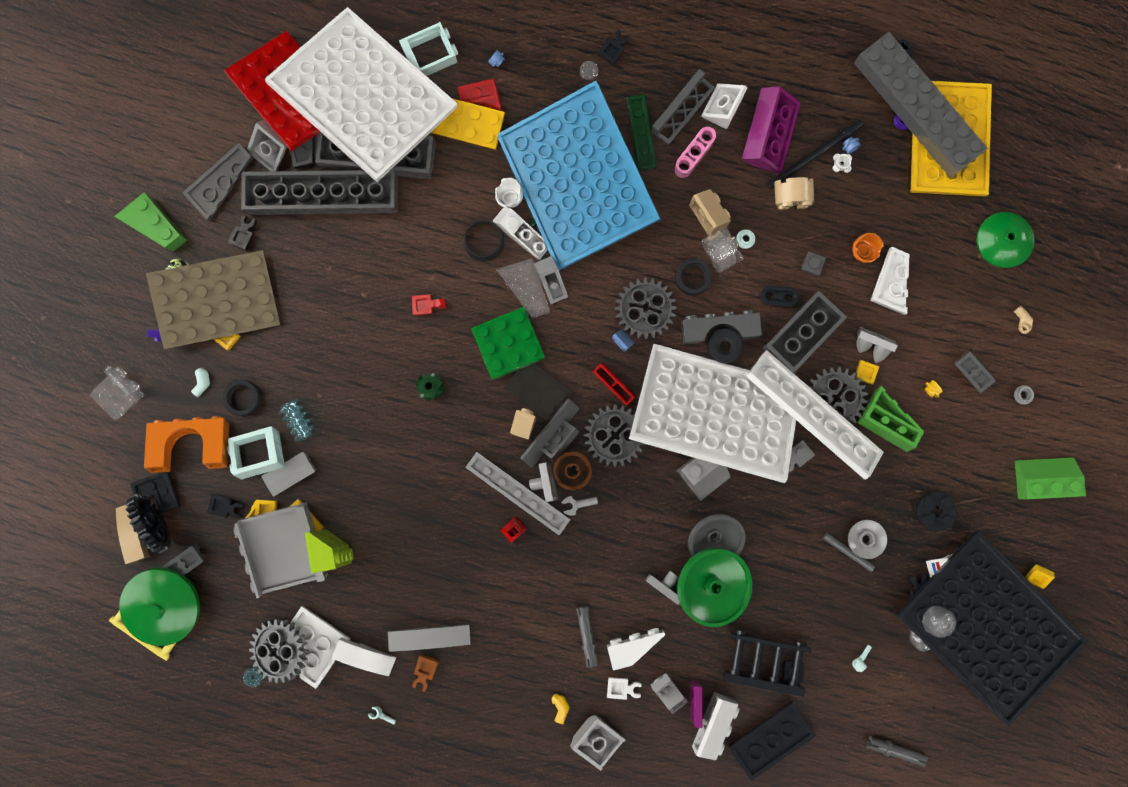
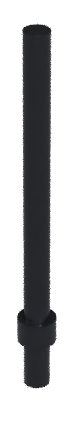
M858 120L851 126H846L840 130L838 135L767 182L768 187L772 189L775 187V181H784L842 140H847L853 136L852 133L864 126L863 122Z

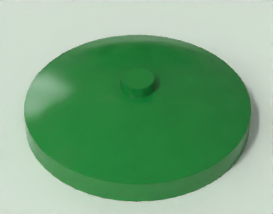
M709 548L698 552L688 560L680 573L677 586L680 605L692 620L707 627H720L733 622L744 612L751 598L752 577L748 566L737 554L726 549Z
M151 568L133 577L123 589L119 604L121 619L127 630L141 642L154 646H167L182 640L195 627L200 614V600L194 585L183 574L169 568Z

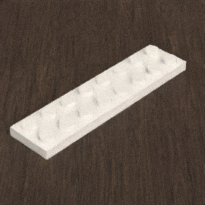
M766 350L746 377L863 479L869 478L884 452Z

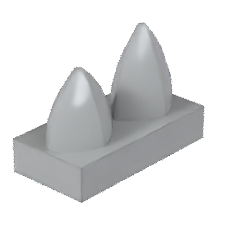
M859 327L857 331V349L859 353L867 351L875 344L873 352L875 363L883 361L891 351L895 352L898 346L895 340L863 327Z

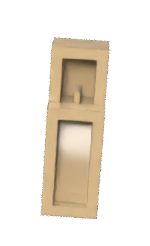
M124 505L116 508V522L125 564H130L148 558L150 555L146 544L143 545L142 539H138V533L133 531V527L130 524L131 519L127 517L129 513L126 511V508L128 507Z

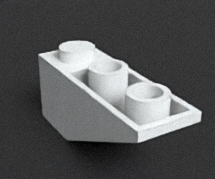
M503 208L492 221L505 234L538 260L547 252L548 248L543 237L511 208Z
M654 628L648 630V634L645 635L635 633L629 635V639L621 640V638L610 640L607 648L613 670L632 666L665 636L664 631Z

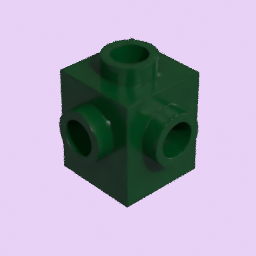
M432 372L430 375L425 373L424 376H420L416 383V391L420 392L419 397L430 401L431 398L437 400L438 397L440 398L445 390L443 387L444 383L440 381L442 377ZM432 383V388L426 389L427 384Z

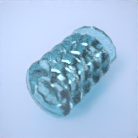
M299 398L284 404L279 411V415L284 416L283 422H289L286 427L292 429L290 434L292 436L297 435L294 438L295 442L304 441L316 433L311 432L315 427L314 425H307L311 419L303 418L307 412H300L304 406L296 405L300 400Z

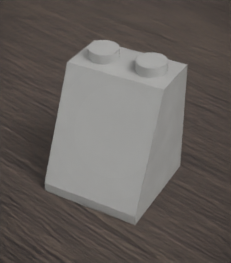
M694 457L677 470L700 501L731 477L726 466Z

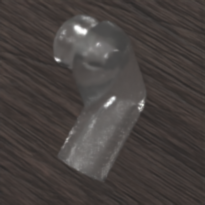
M910 631V642L919 651L924 652L929 650V648L912 631Z

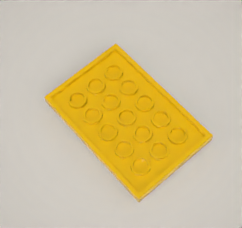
M931 81L988 149L950 178L912 133L911 193L986 197L989 195L992 84Z

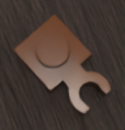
M424 654L419 656L414 674L419 677L414 680L413 688L417 686L418 682H421L423 684L422 691H426L429 686L428 679L433 680L439 660Z

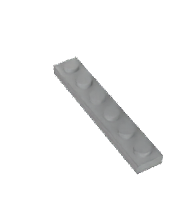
M478 452L475 453L465 467L556 534L560 535L571 520Z

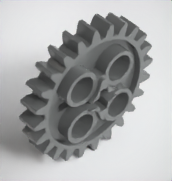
M645 277L643 283L637 278L636 285L630 281V288L623 287L625 294L619 292L618 296L621 300L617 299L615 303L620 306L615 307V311L620 312L616 315V318L622 319L619 322V326L625 324L624 332L630 329V336L637 333V339L644 335V339L647 340L649 334L654 339L656 332L660 336L662 335L661 329L668 331L669 328L666 324H673V321L669 318L676 317V314L671 311L677 309L676 306L671 305L676 299L669 298L673 293L665 292L668 286L661 288V281L656 285L654 284V278L648 283ZM641 293L644 300L638 302L634 299L633 295ZM660 298L662 305L655 306L652 303V299ZM632 303L639 307H644V305H648V309L650 310H648L647 313H644L643 308L630 307L629 304ZM651 310L662 311V314H658L657 312ZM636 311L639 314V318L632 320L629 317V313ZM649 316H655L658 322L657 324L651 325L649 324L647 318Z
M830 367L829 373L825 369H822L823 375L815 373L817 379H810L812 386L808 387L819 396L825 395L828 404L833 401L831 396L833 394L837 395L844 384L847 385L838 395L840 400L838 402L834 401L831 407L840 406L842 408L841 415L846 420L856 423L855 416L862 417L859 411L866 410L862 403L868 402L863 399V396L868 395V393L862 392L866 385H859L862 379H854L855 372L848 375L849 369H845L842 373L841 367H838L836 372H834L833 367ZM833 379H836L838 381V387L834 390H831L829 388V382ZM847 391L854 393V398L851 401L845 399Z
M614 404L613 410H610V407L607 405L605 412L599 408V416L595 413L592 414L595 420L588 419L591 427L585 426L589 433L584 434V437L589 438L585 445H591L588 452H595L593 458L599 456V463L606 460V466L611 461L614 467H616L617 462L624 466V460L631 463V456L638 458L635 452H642L639 445H645V443L634 440L626 441L623 437L625 431H631L635 414L630 415L631 408L625 412L624 405H622L620 410H617L616 404ZM612 417L619 418L620 426L612 427L610 419ZM627 423L628 426L618 435L620 439H614L606 448H603L602 445L612 436L610 432H617ZM600 430L605 431L607 434V438L604 441H599L596 438V433ZM612 444L619 445V454L613 455L610 452Z
M282 618L262 623L261 627L256 628L258 633L252 634L255 640L250 641V644L254 647L249 649V652L254 653V656L250 657V660H255L253 667H259L257 674L263 672V679L269 677V682L275 681L276 684L295 679L296 675L301 674L300 669L305 668L302 662L308 660L304 653L309 652V650L304 649L308 642H302L305 635L298 634L301 628L294 629V622L289 624L288 619L282 620Z

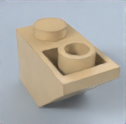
M524 408L521 411L516 410L510 433L529 440L537 419L533 415V411Z

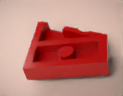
M495 78L458 87L461 101L503 112Z

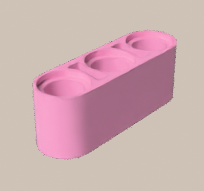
M702 128L679 157L674 170L678 177H688L711 148L716 138V132L713 128ZM708 135L711 140L705 141L702 136ZM696 149L700 154L694 156L690 151ZM686 164L689 169L681 170L679 165Z

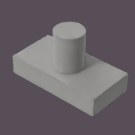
M552 463L539 464L541 478L530 479V489L532 491L543 489L546 502L558 500Z
M669 571L663 581L660 582L649 574L645 579L646 582L679 605L678 594L671 590L679 577Z

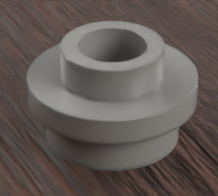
M1022 385L1014 391V399L1019 404H1029L1034 398V392L1029 386ZM1021 392L1025 393V398L1021 397Z

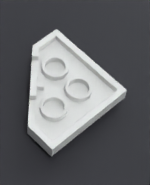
M301 606L290 622L295 623L294 629L301 628L298 634L305 635L302 642H308L304 646V649L309 650V652L304 653L308 660L302 662L305 668L300 669L301 674L299 676L316 689L336 661L331 658L339 639L342 637L350 640L351 638L305 606Z

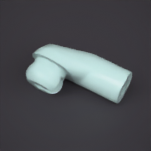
M198 368L195 371L197 385L191 392L196 397H199L210 385L209 374L203 368Z

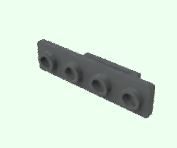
M567 399L520 459L530 467H533L544 453L553 461H556L579 433L576 428L569 424L579 411V407L570 399Z

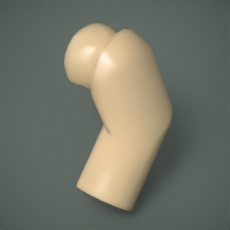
M1019 306L1013 311L1020 318L1019 331L1022 334H1028L1032 330L1033 318L1022 306Z

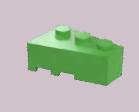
M145 192L114 216L172 252L187 241L155 200Z
M880 386L873 391L865 406L866 410H863L862 417H859L857 423L906 452L915 449L924 431L907 413L905 414L898 403L892 400L885 392L886 390Z

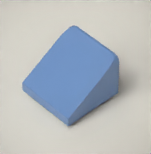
M623 329L616 332L612 337V340L623 352L634 344V341Z

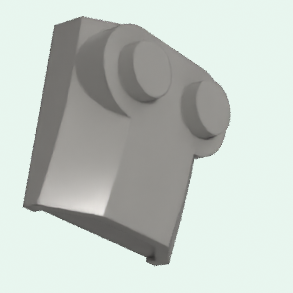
M594 715L589 717L576 732L570 747L601 771L602 767L626 739L606 724L601 717Z

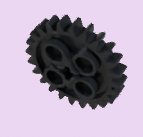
M137 493L127 499V503H125L128 507L126 511L129 513L127 517L131 519L130 524L133 527V531L138 533V539L141 538L143 545L146 544L148 550L151 549L153 553L159 554L168 550L171 547V536L168 534L169 529L166 528L167 523L164 521L163 516L159 514V509L156 510L155 504H151L150 499H147L145 495L142 496L141 493Z

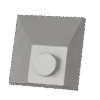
M263 119L255 124L246 151L269 171L276 172L279 169L287 146Z

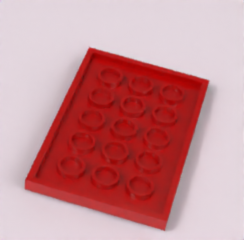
M285 31L224 71L287 148L293 151L319 134L320 131L265 81L266 77L301 48L291 35Z

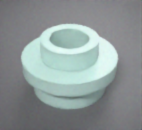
M742 230L736 236V243L739 247L748 249L755 243V235L750 230ZM743 236H748L749 241L745 242Z

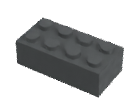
M817 291L762 349L764 351L767 350L792 373H795L847 316L820 291Z

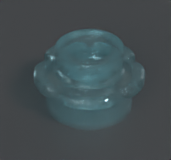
M254 667L250 670L247 669L243 674V682L247 686L256 687L262 681V673L257 674L258 669Z

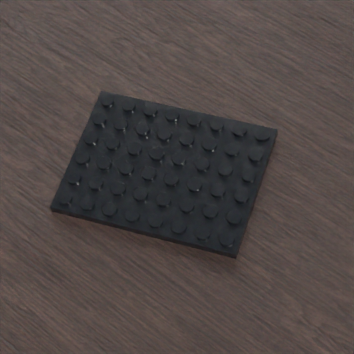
M975 531L895 614L1008 727L1089 642L979 531Z

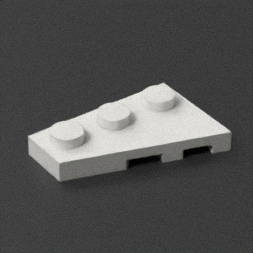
M894 247L889 248L870 300L903 315L907 314L908 309L906 307V297H908V290H906L907 278L909 277L908 253Z

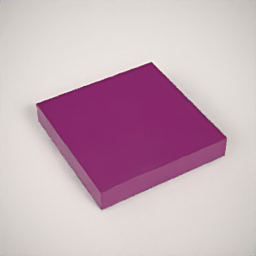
M691 680L690 719L695 728H703L702 686L698 680Z

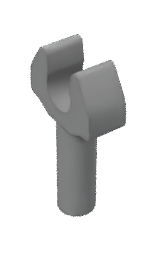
M569 496L561 503H571L573 505L571 510L564 511V514L572 516L576 515L578 508L596 505L598 501L597 497L577 501L572 496Z

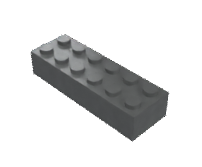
M322 132L319 133L315 163L320 169L338 171L363 170ZM426 136L391 170H395L397 176L432 179L436 148L434 137Z

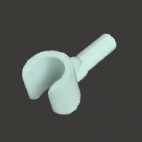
M867 645L862 655L852 662L857 672H862L867 668L863 661L872 649L870 645Z
M379 706L372 707V709L377 711L376 716L371 713L368 714L370 719L380 718L393 725L396 722L395 719L382 713V709Z

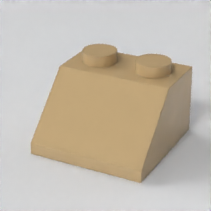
M711 189L695 194L689 204L709 237L728 226L731 221L727 209L722 208L719 196L713 193Z

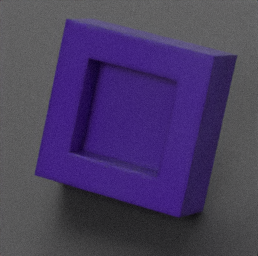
M147 329V337L154 338V342H162L159 330Z

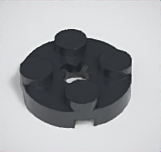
M930 492L917 503L916 516L919 522L927 529L942 531L953 526L957 516V508L952 497L941 492ZM936 506L941 510L938 517L932 513V509H935Z

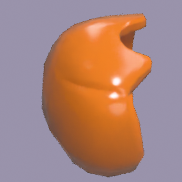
M865 233L854 241L852 252L858 261L871 263L880 257V251L884 244L881 237L877 234Z

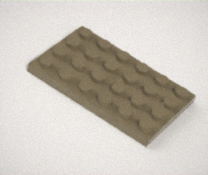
M263 250L146 273L164 349L281 325Z

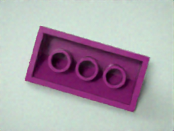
M761 88L742 157L744 161L754 167L775 173H782L800 107V102L783 88Z

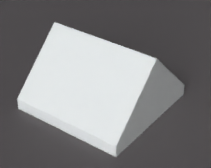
M717 84L701 116L727 129L744 97L747 87L744 85Z

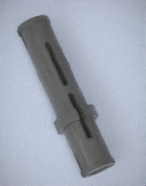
M588 606L576 608L583 644L581 648L584 650L586 667L598 666L595 649L597 645L593 639Z
M869 736L868 740L871 742L867 741L866 744L867 749L881 752L886 757L893 756L922 767L926 766V763H923V761H928L927 754L895 745L889 740L883 741Z

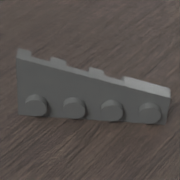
M238 143L182 193L205 219L210 221L253 158Z

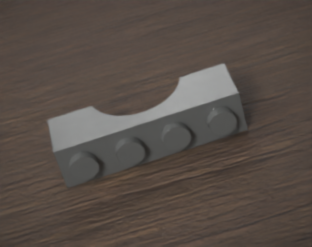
M748 310L743 311V314L735 315V312L723 313L724 316L717 317L716 314L704 315L705 318H697L696 315L686 316V319H683L681 322L683 345L703 343L708 331L719 326L732 329L739 334L742 340L760 338L762 336L760 313Z

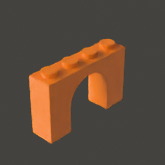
M213 416L211 419L200 417L192 418V420L174 419L172 422L156 420L154 423H147L144 468L150 473L170 472L172 448L179 438L187 434L201 435L203 439V465L208 469L228 468L229 423L221 416Z

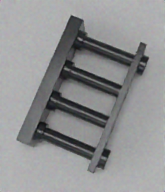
M736 630V633L731 632V637L737 639L732 669L724 673L725 682L804 697L805 688L800 685L799 677L803 652L811 653V648L807 646V643L795 641V644L750 636L747 631ZM745 641L756 643L752 672L749 675L741 674L742 671L740 670ZM764 644L776 646L772 674L769 676V679L761 678L760 674ZM784 648L796 650L792 676L788 683L781 682V678H779Z

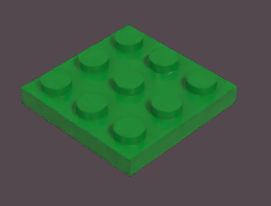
M524 307L471 328L492 380L545 359Z

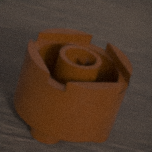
M579 452L564 453L554 463V479L560 487L566 490H579L585 487L591 479L592 467L590 461ZM575 466L578 474L570 477L567 469Z

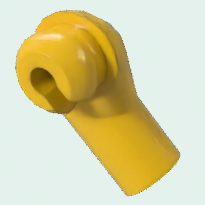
M555 694L552 697V703L555 704L558 712L554 721L564 724L569 711V704L563 695Z

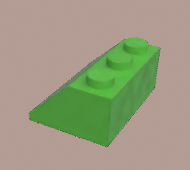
M1074 458L1015 461L1018 499L1086 496L1084 475Z

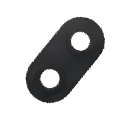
M766 286L760 292V300L768 306L790 308L797 304L799 294L794 288ZM770 293L772 299H767L766 294ZM789 295L791 301H786L785 296Z

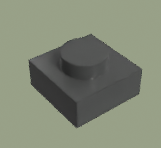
M808 251L801 271L817 277L820 276L826 258Z

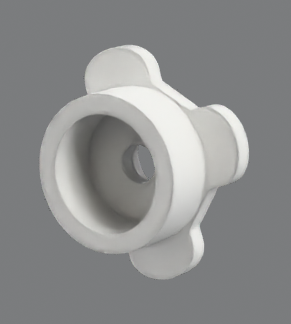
M837 153L833 156V171H844L845 173L851 171V155H840Z

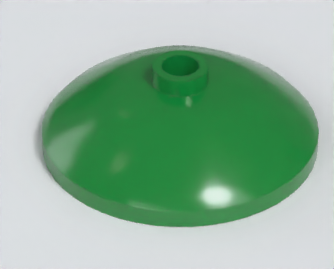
M999 212L988 217L980 225L976 237L977 248L981 256L995 267H1016L1025 262L1031 255L1034 248V233L1029 223L1023 217L1011 212ZM1009 234L1012 235L1013 240L1008 238Z

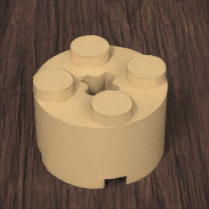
M807 177L788 178L786 183H781V180L774 182L775 204L778 206V210H787L793 206H797V209H806L814 203L813 178L809 180Z

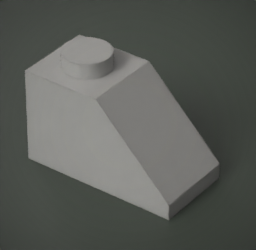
M552 256L534 263L550 304L567 298L566 289Z

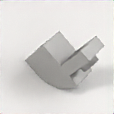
M666 673L658 677L651 684L653 691L672 714L688 703Z

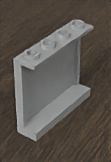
M307 502L240 519L234 524L235 537L239 538L240 541L239 551L241 556L245 558V571L247 575H250L252 581L250 582L251 591L255 593L256 598H260L264 593L314 580H317V582L326 580L328 576L327 571L311 574L304 533L315 531Z

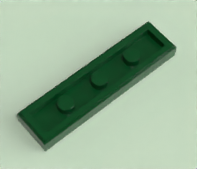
M645 94L626 97L638 171L656 169L657 165Z

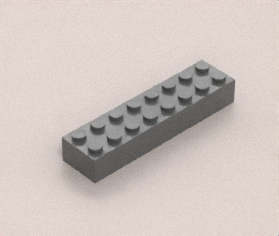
M890 32L858 56L854 62L857 68L950 178L988 149Z
M364 170L242 172L241 210L247 215L398 213V176L395 170H390L376 182Z

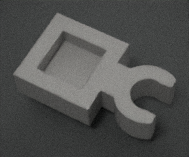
M803 440L792 448L788 473L794 469V464L801 467L815 456Z

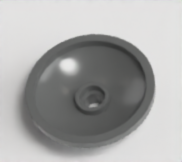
M715 514L708 516L697 523L692 529L688 539L689 552L693 557L705 549L722 548L739 555L745 544V531L740 522L730 515Z

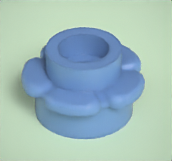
M496 50L488 62L492 65V68L494 66L499 67L505 58L502 57L503 52L500 53Z
M850 137L843 143V151H846L848 154L856 151L861 146L858 142L859 138Z

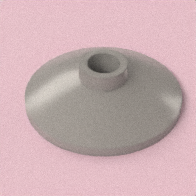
M862 520L854 524L850 529L848 544L852 552L858 557L873 559L881 555L885 550L887 535L879 523L872 520ZM865 535L869 538L868 542L866 543L863 542V537Z

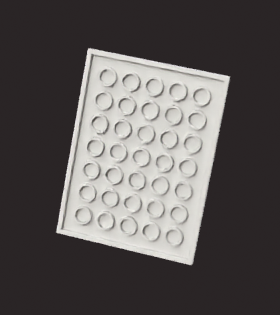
M348 7L265 78L266 83L376 182L384 177L458 107V104Z
M653 344L629 439L785 483L788 478L796 419L746 377L750 370Z

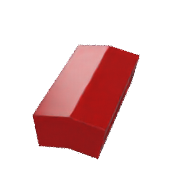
M604 362L600 363L593 371L626 406L637 396ZM601 368L615 380L613 384L599 372ZM617 383L631 396L629 400L614 387Z

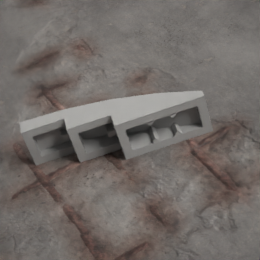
M468 624L387 631L389 652L470 645V628Z

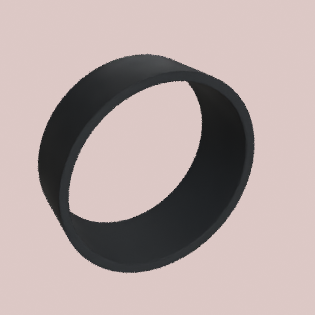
M475 221L465 231L463 238L464 249L474 260L481 262L491 261L502 252L504 235L501 229L491 221ZM489 223L497 228L500 242L494 252L488 255H478L468 248L466 235L476 224Z

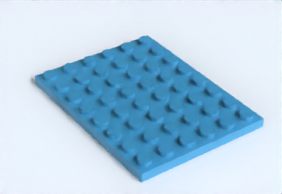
M597 81L590 83L498 134V140L517 181L523 189L526 202L559 271L661 220Z

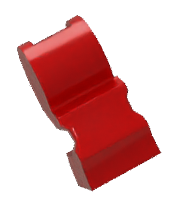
M515 516L500 531L512 544L527 528Z

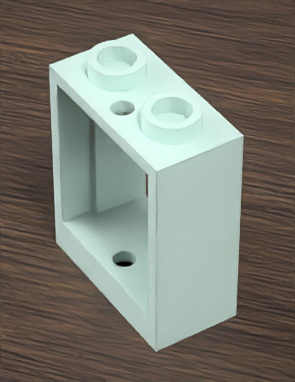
M440 22L399 40L407 60L426 76L457 63L456 55H458V51L454 44H450L448 40L451 38L446 27H442ZM440 36L449 55L420 68L411 48Z
M272 426L228 439L229 446H227V452L231 458L230 471L241 480L285 467L279 431ZM266 438L269 460L242 468L239 446Z

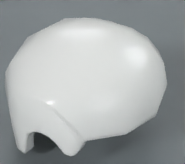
M511 177L502 179L500 186L495 189V199L503 208H514L523 199L521 185L516 179Z

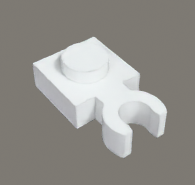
M608 677L607 698L627 700V694H631L634 698H640L641 694L635 693L633 689L641 687L642 684L640 682L628 684V678Z

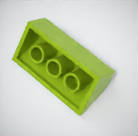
M327 529L304 533L311 574L337 569L352 563V548H349L346 542Z

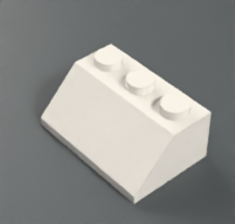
M713 692L702 720L703 728H699L692 745L696 756L716 760L718 755H722L725 746L723 744L724 739L729 737L732 726H730L732 719H736L739 713L738 703L735 700Z

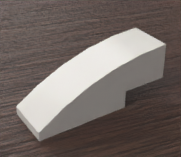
M341 637L331 659L366 671L389 676L396 657L362 643L357 644Z

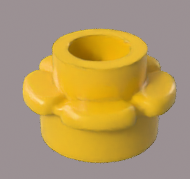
M934 380L925 383V391L930 397H939V394L943 392Z

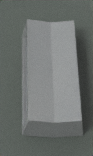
M301 452L286 461L284 468L270 471L262 476L273 497L316 471L307 453Z

